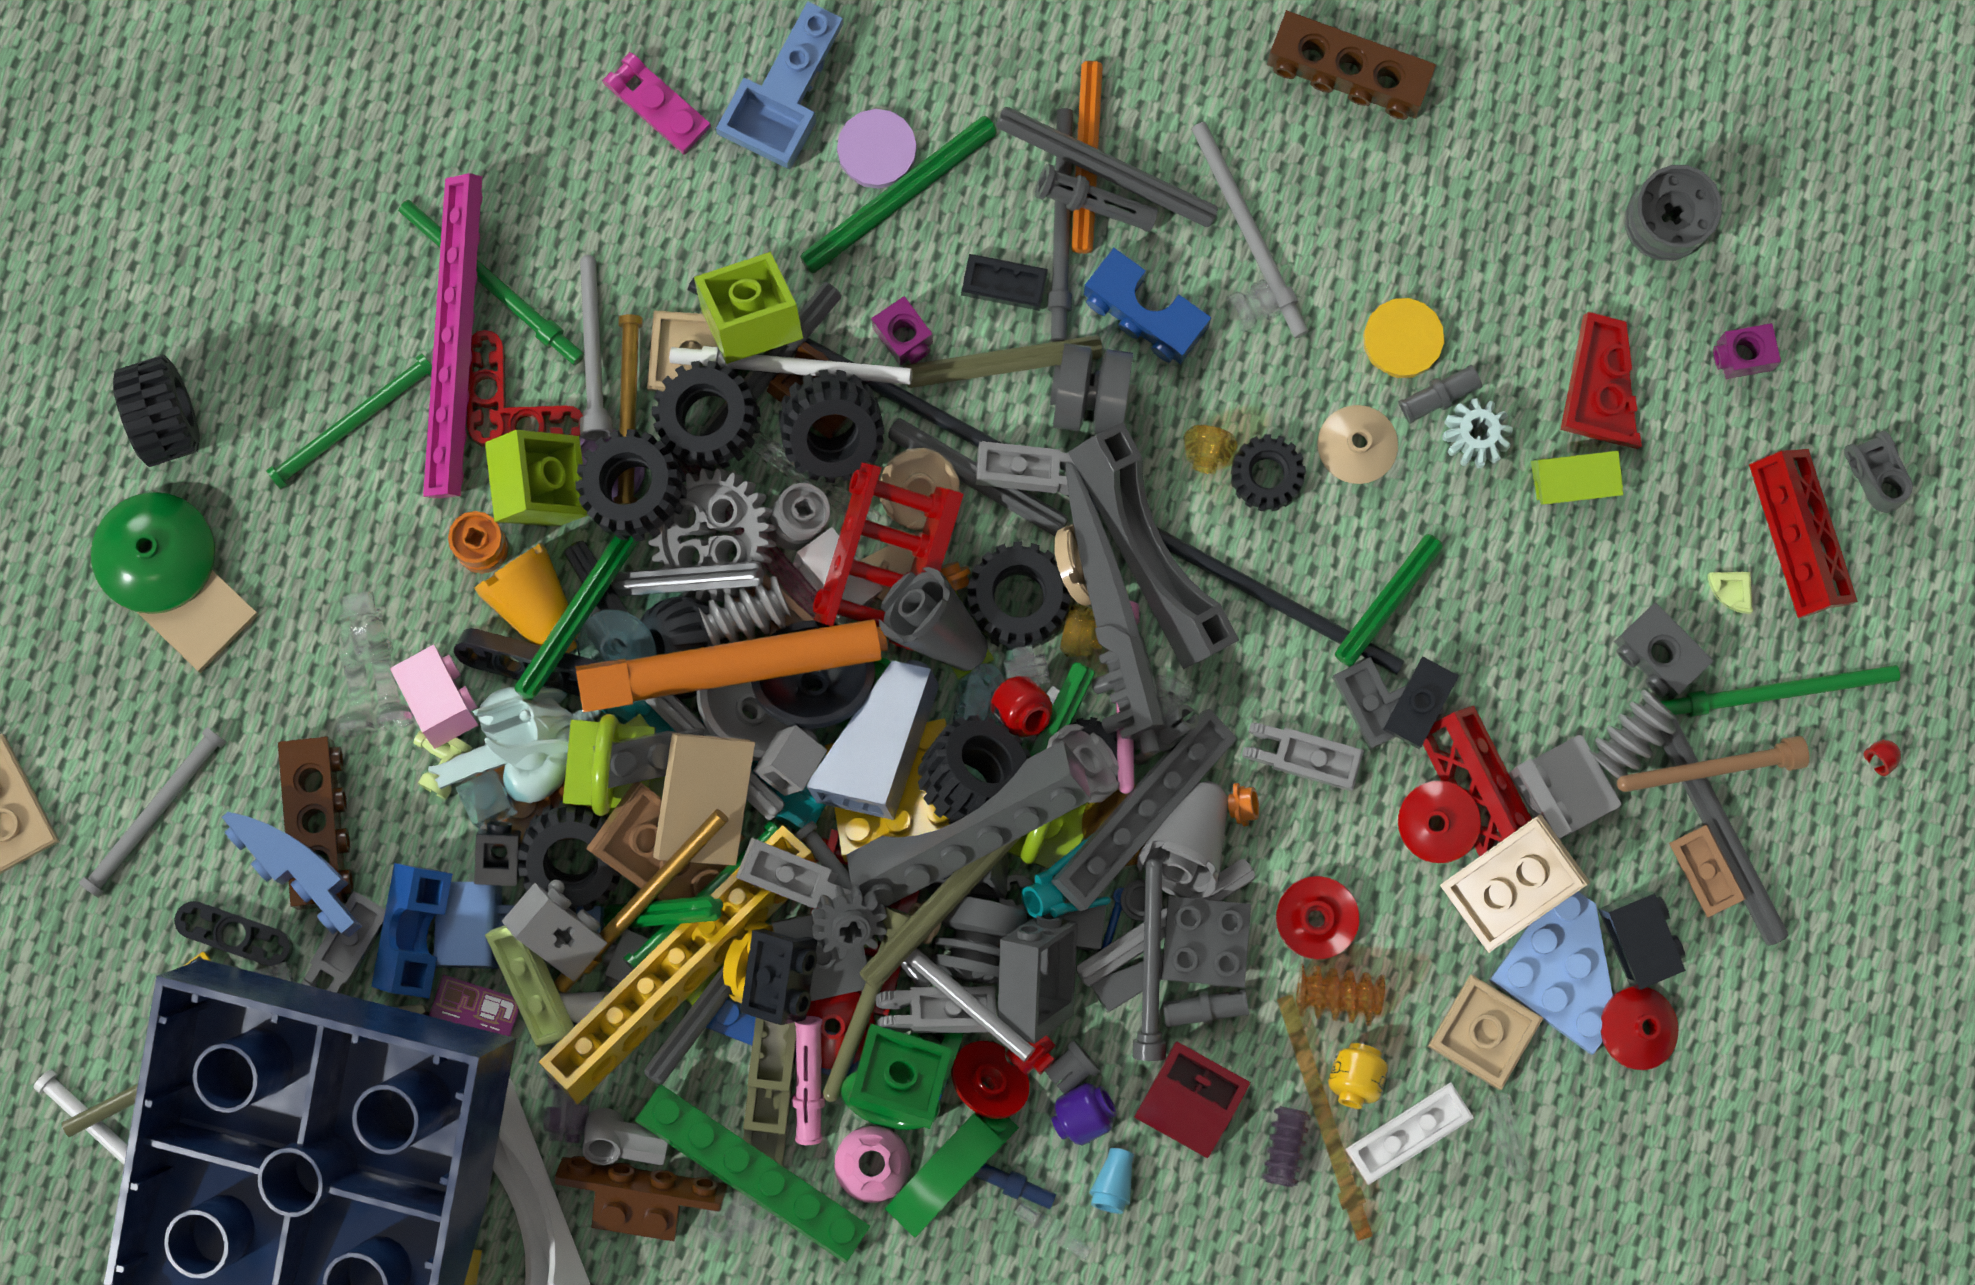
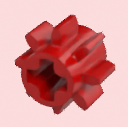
M1047 1035L1035 1044L1028 1042L1035 1048V1051L1026 1062L1021 1060L1010 1049L1004 1053L1024 1075L1027 1076L1033 1069L1041 1075L1055 1060L1049 1052L1056 1045Z

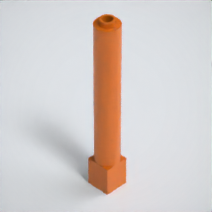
M872 619L631 660L624 658L575 666L582 709L583 712L631 705L633 702L879 661L881 660V652L888 651L886 636L880 627H876L875 620Z

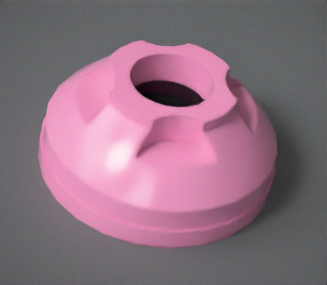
M866 1126L852 1131L843 1139L835 1155L834 1167L838 1182L847 1194L863 1202L877 1203L886 1201L901 1191L910 1174L911 1160L905 1143L896 1133L881 1126ZM868 1151L879 1152L885 1161L882 1173L874 1177L864 1175L859 1167L861 1156Z

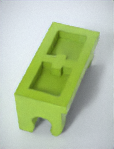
M1619 451L1531 461L1536 499L1540 500L1541 505L1624 495Z

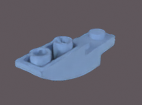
M227 812L222 816L229 826L224 831L225 834L239 850L245 847L248 848L256 858L251 862V865L266 882L273 878L274 881L284 885L294 877L295 880L291 883L293 889L306 903L311 899L314 900L322 910L317 917L333 935L339 930L341 934L350 937L362 927L336 896L339 891L348 885L347 881L315 851L292 836L259 820L232 812Z

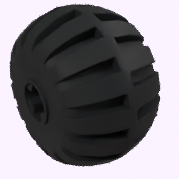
M675 596L662 600L648 609L640 619L635 634L640 657L713 646L699 611L700 608L705 615L710 614L709 605L695 598ZM726 638L720 639V644L729 643V640ZM697 691L676 694L675 696L680 699L692 698L697 696Z

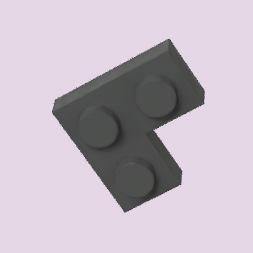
M1371 657L1333 675L1332 679L1369 750L1396 738L1384 731L1383 728L1406 685L1389 693ZM1443 708L1441 709V711H1440L1438 717L1441 716V715H1443V713H1444Z

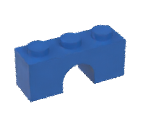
M1113 247L1085 284L1084 295L1088 298L1086 300L1087 305L1102 316H1105L1108 312L1120 321L1118 324L1119 328L1133 339H1138L1139 336H1142L1153 344L1151 347L1152 352L1163 361L1170 363L1173 359L1181 365L1209 328L1211 317L1179 294L1172 304L1164 310L1150 311L1143 308L1138 303L1135 293L1145 280L1146 270Z
M394 863L371 987L394 994L430 998L437 957L431 955L428 951L427 933L433 917L437 914L445 915L452 873Z

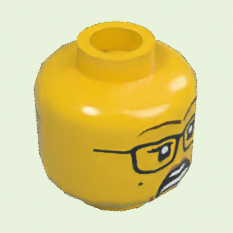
M1351 1043L1349 1048H1343L1337 1052L1328 1084L1329 1088L1339 1096L1338 1102L1354 1109H1362L1363 1104H1371L1380 1099L1388 1074V1065L1381 1058L1382 1053L1379 1050L1365 1044Z

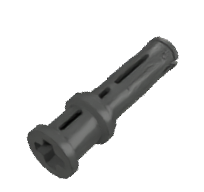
M1051 164L1045 165L1036 185L1035 197L1043 200L1047 197L1066 204L1067 209L1072 211L1084 208L1138 227L1146 232L1151 231L1157 218V208L1149 207L1118 194L1091 186L1086 177L1078 175L1075 178L1055 171V166Z

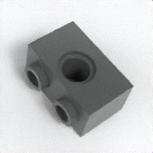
M1656 602L1614 641L1619 647L1616 652L1622 661L1631 668L1637 665L1648 676L1645 681L1649 688L1662 698L1667 695L1670 699H1674L1713 662L1709 655ZM1653 645H1660L1667 650L1669 654L1668 663L1662 664L1654 660L1651 654Z

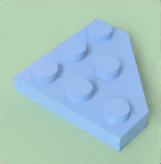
M1578 891L1527 926L1489 981L1520 1004L1543 1017L1545 1022L1591 1055L1596 1052L1603 1042L1601 1037V1016L1605 1005L1613 994L1596 904Z

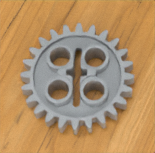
M701 469L700 478L695 474H686L687 486L684 483L682 484L687 489V498L679 499L684 508L680 515L674 512L671 516L675 523L670 528L663 524L659 527L661 534L658 535V538L649 541V545L659 547L660 552L652 557V561L664 562L665 565L662 569L693 566L692 555L697 549L700 554V560L696 566L755 561L771 563L772 559L764 551L765 548L776 547L774 541L767 539V533L776 530L777 526L766 523L765 519L774 511L770 508L760 507L765 501L766 495L761 493L753 494L756 487L755 483L743 482L742 475L736 473L729 475L726 470L716 469L715 473H713L711 470ZM729 504H732L734 509L733 515L727 522L725 510ZM695 509L696 521L690 527L688 517L690 512ZM744 528L742 535L713 536L709 538V541L692 539L681 542V538L687 535H710L716 533V530L731 532ZM735 544L737 555L731 562L728 556L729 550ZM744 587V589H749V590H751V589L753 588V587ZM739 588L682 592V595L692 598L696 595V598L700 601L708 602L711 597L714 601L724 602L725 593L734 598L739 597Z

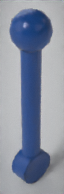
M1118 888L1113 894L1115 905L1101 949L1112 943L1122 910L1120 898L1124 888Z

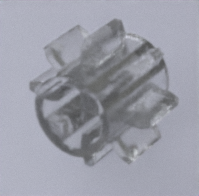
M1032 645L1012 649L1013 659L1004 661L1006 679L1016 676H1027L1039 686L1050 683L1044 653L1034 655Z

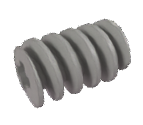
M775 576L771 577L769 591L762 584L755 586V596L752 597L743 587L740 589V602L736 603L729 594H725L724 608H720L713 599L709 600L710 614L705 615L699 608L713 646L721 645L720 639L727 638L731 643L739 642L740 632L749 640L755 639V626H758L765 635L770 634L771 620L779 628L783 629L786 627V615H790Z
M1644 689L1641 691V694L1646 704L1642 706L1632 701L1629 706L1634 716L1631 718L1620 713L1618 718L1623 728L1620 730L1608 725L1606 729L1611 740L1608 742L1597 737L1595 742L1600 752L1597 754L1589 750L1593 757L1617 779L1621 776L1629 775L1625 766L1635 770L1642 766L1637 754L1646 758H1650L1653 755L1648 742L1658 746H1662L1665 743L1660 730L1669 734H1673L1676 731L1671 719H1678L1656 697Z

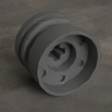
M1670 165L1655 171L1630 198L1625 210L1626 233L1630 242L1643 255L1657 261L1679 260L1689 256L1716 230L1722 215V198L1716 184L1703 171L1689 165ZM1673 212L1676 215V219L1665 223L1662 220V216Z
M965 896L941 922V925L955 930L954 938L937 937L934 940V946L951 951L950 956L931 954L930 960L950 975V977L983 985L999 984L1000 939L1016 930L1017 927L1027 923L1029 913L1012 906Z

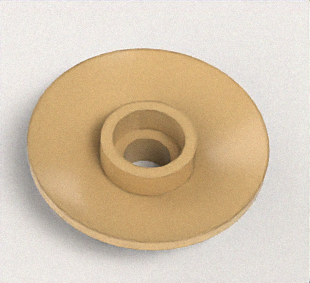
M1352 405L1335 411L1323 423L1318 436V452L1322 463L1332 475L1348 483L1364 484L1379 479L1390 470L1397 457L1398 438L1392 423L1381 412L1367 406ZM1356 435H1361L1366 439L1367 445L1358 448L1353 444L1352 438Z

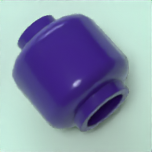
M1083 1083L1057 1098L1055 1102L1056 1115L1051 1120L1061 1139L1064 1140L1069 1137L1075 1144L1083 1146L1111 1131L1113 1118L1117 1116V1111L1111 1097L1102 1086L1096 1088L1092 1084Z

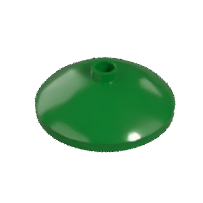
M161 492L134 495L114 506L98 525L91 546V565L95 578L102 590L124 608L146 614L172 611L192 600L207 583L215 561V541L211 528L204 516L184 499ZM145 541H152V549L148 553H141V544Z

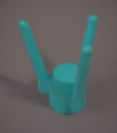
M1091 836L1082 841L1049 869L1035 875V883L1023 889L1022 901L1031 916L1037 918V915L1042 917L1050 913L1056 918L1067 912L1078 911L1071 902L1064 903L1066 897L1051 881L1053 880L1052 877L1061 871ZM1108 896L1096 898L1087 909L1108 905L1111 902V898Z

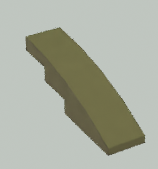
M756 1017L747 1084L748 1094L743 1125V1140L783 1166L796 1056L795 1022L778 1025Z

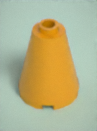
M542 542L499 569L486 581L484 580L474 587L478 596L527 641L542 646L569 605L548 551ZM573 640L566 653H570L578 647L575 640Z

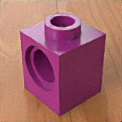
M905 296L871 318L872 329L900 366L907 361L911 364L918 363L930 353L929 346L933 344V334ZM904 327L912 329L916 334L908 342H900L893 335L898 329Z
M1772 323L1725 331L1718 339V345L1713 348L1715 365L1718 370H1724L1726 379L1770 372L1781 363ZM1743 345L1748 347L1753 354V360L1742 359L1737 354L1736 346Z

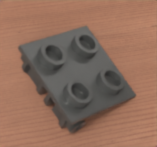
M1168 896L1161 980L1211 984L1213 987L1229 988V986L1245 988L1251 904Z

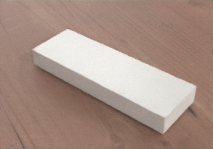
M1450 1082L1350 1145L1345 1151L1366 1184L1370 1185L1474 1117Z

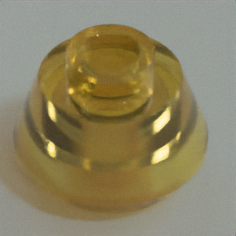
M1194 425L1183 435L1186 459L1193 464L1192 468L1195 471L1205 474H1215L1217 469L1225 468L1238 448L1237 441L1232 433L1214 426Z
M1079 603L1070 607L1060 650L1066 657L1089 656L1093 654L1094 648L1102 650L1103 646L1098 643L1095 631L1097 626L1092 609Z

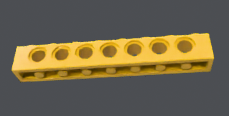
M783 825L764 842L816 863L812 851ZM738 868L710 895L714 899H721L724 906L721 908L722 916L719 920L680 924L539 1061V1064L548 1076L578 1105L725 961L727 951L735 938L742 940L744 935L749 932L744 929L748 924L757 921L765 922L789 898L736 878Z

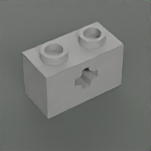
M534 883L502 922L518 941L572 981H575L607 944L597 931L601 925L585 910L581 909L576 914L568 908L572 904L571 901L554 887L547 892Z

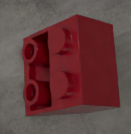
M1176 1041L1134 1118L1208 1159L1231 1121L1251 1082Z

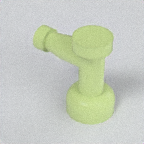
M421 730L417 733L413 742L418 747H424L431 754L440 758L439 764L450 761L456 756L472 750L471 746L458 738H454L434 749ZM429 772L424 773L417 784L430 792L431 790L437 793V796L447 800L452 790L451 785L440 789L435 781L440 775Z

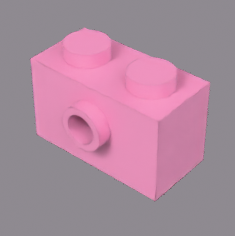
M432 645L390 668L422 733L434 749L478 726L471 712L478 707L466 686L459 689L455 679L460 677L461 674L450 654L442 657L437 648Z

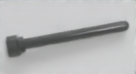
M1150 859L1146 864L1142 1031H1138L1137 1038L1133 1040L1132 1055L1134 1059L1142 1061H1161L1166 1059V1040L1162 1039V1032L1158 1031L1163 873L1162 863L1158 859Z

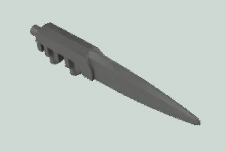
M1068 462L1066 463V477L1071 513L1084 578L1097 626L1095 631L1098 643L1110 650L1099 655L1100 662L1108 665L1109 673L1093 679L1092 688L1096 694L1114 689L1115 693L1109 696L1111 703H1118L1120 711L1103 718L1102 726L1108 734L1120 730L1122 739H1140L1143 754H1154L1160 751L1156 733L1166 728L1167 724L1144 638L1139 634L1119 567L1097 511L1076 466Z

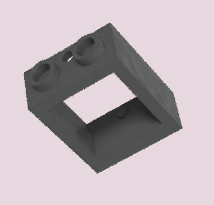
M1050 913L1042 917L1037 915V918L1031 919L1000 939L998 1018L1025 1041L1034 1044L1074 1015L1077 922L1062 919V915L1056 918Z

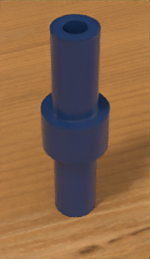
M987 1163L974 1175L978 1179L1004 1189L1002 1192L1004 1195L1016 1200L1020 1196L1049 1210L1056 1197L1055 1193L1026 1181L1027 1176L1013 1170L1009 1174Z

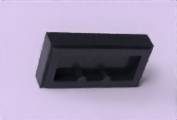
M969 254L961 296L1040 311L1048 269Z
M1422 656L1383 730L1420 749L1459 675Z

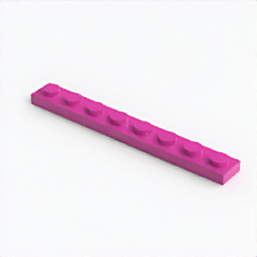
M471 173L445 178L423 497L428 498L461 496V486L464 480L463 455L467 438L465 426L467 404L469 402V367L472 361V326L475 319L473 309L475 285L477 283L476 264L477 250L480 242V207L483 201V194L481 192L482 176Z

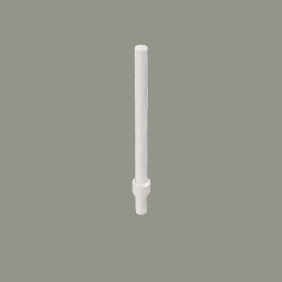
M703 346L702 350L671 347L669 356L670 363L691 365V362L700 360L703 366H707L709 360L718 362L721 368H724L726 365L732 369L808 375L811 373L812 376H820L819 370L828 369L829 375H835L836 370L845 371L848 379L854 374L864 381L909 385L912 381V368L767 355H753L726 364L719 348L712 346Z

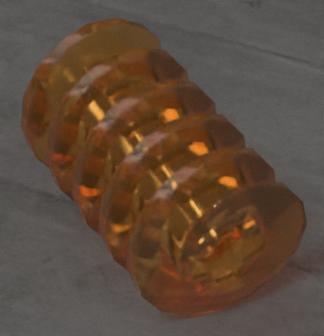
M1301 963L1296 991V1004L1300 1017L1305 1016L1309 1006L1314 1007L1316 1019H1321L1326 1008L1330 1009L1332 1020L1335 1022L1338 1021L1342 1011H1347L1349 1024H1354L1359 1013H1363L1366 1026H1371L1375 1016L1381 1015L1385 996V975H1379L1373 985L1370 973L1364 972L1356 983L1353 970H1346L1341 981H1339L1336 968H1329L1325 978H1323L1320 966L1314 965L1308 976H1306L1304 965Z

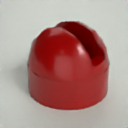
M1890 740L1877 741L1863 753L1864 758L1869 764L1874 754L1881 759L1884 765L1874 768L1881 776H1887L1901 761V751L1898 745Z

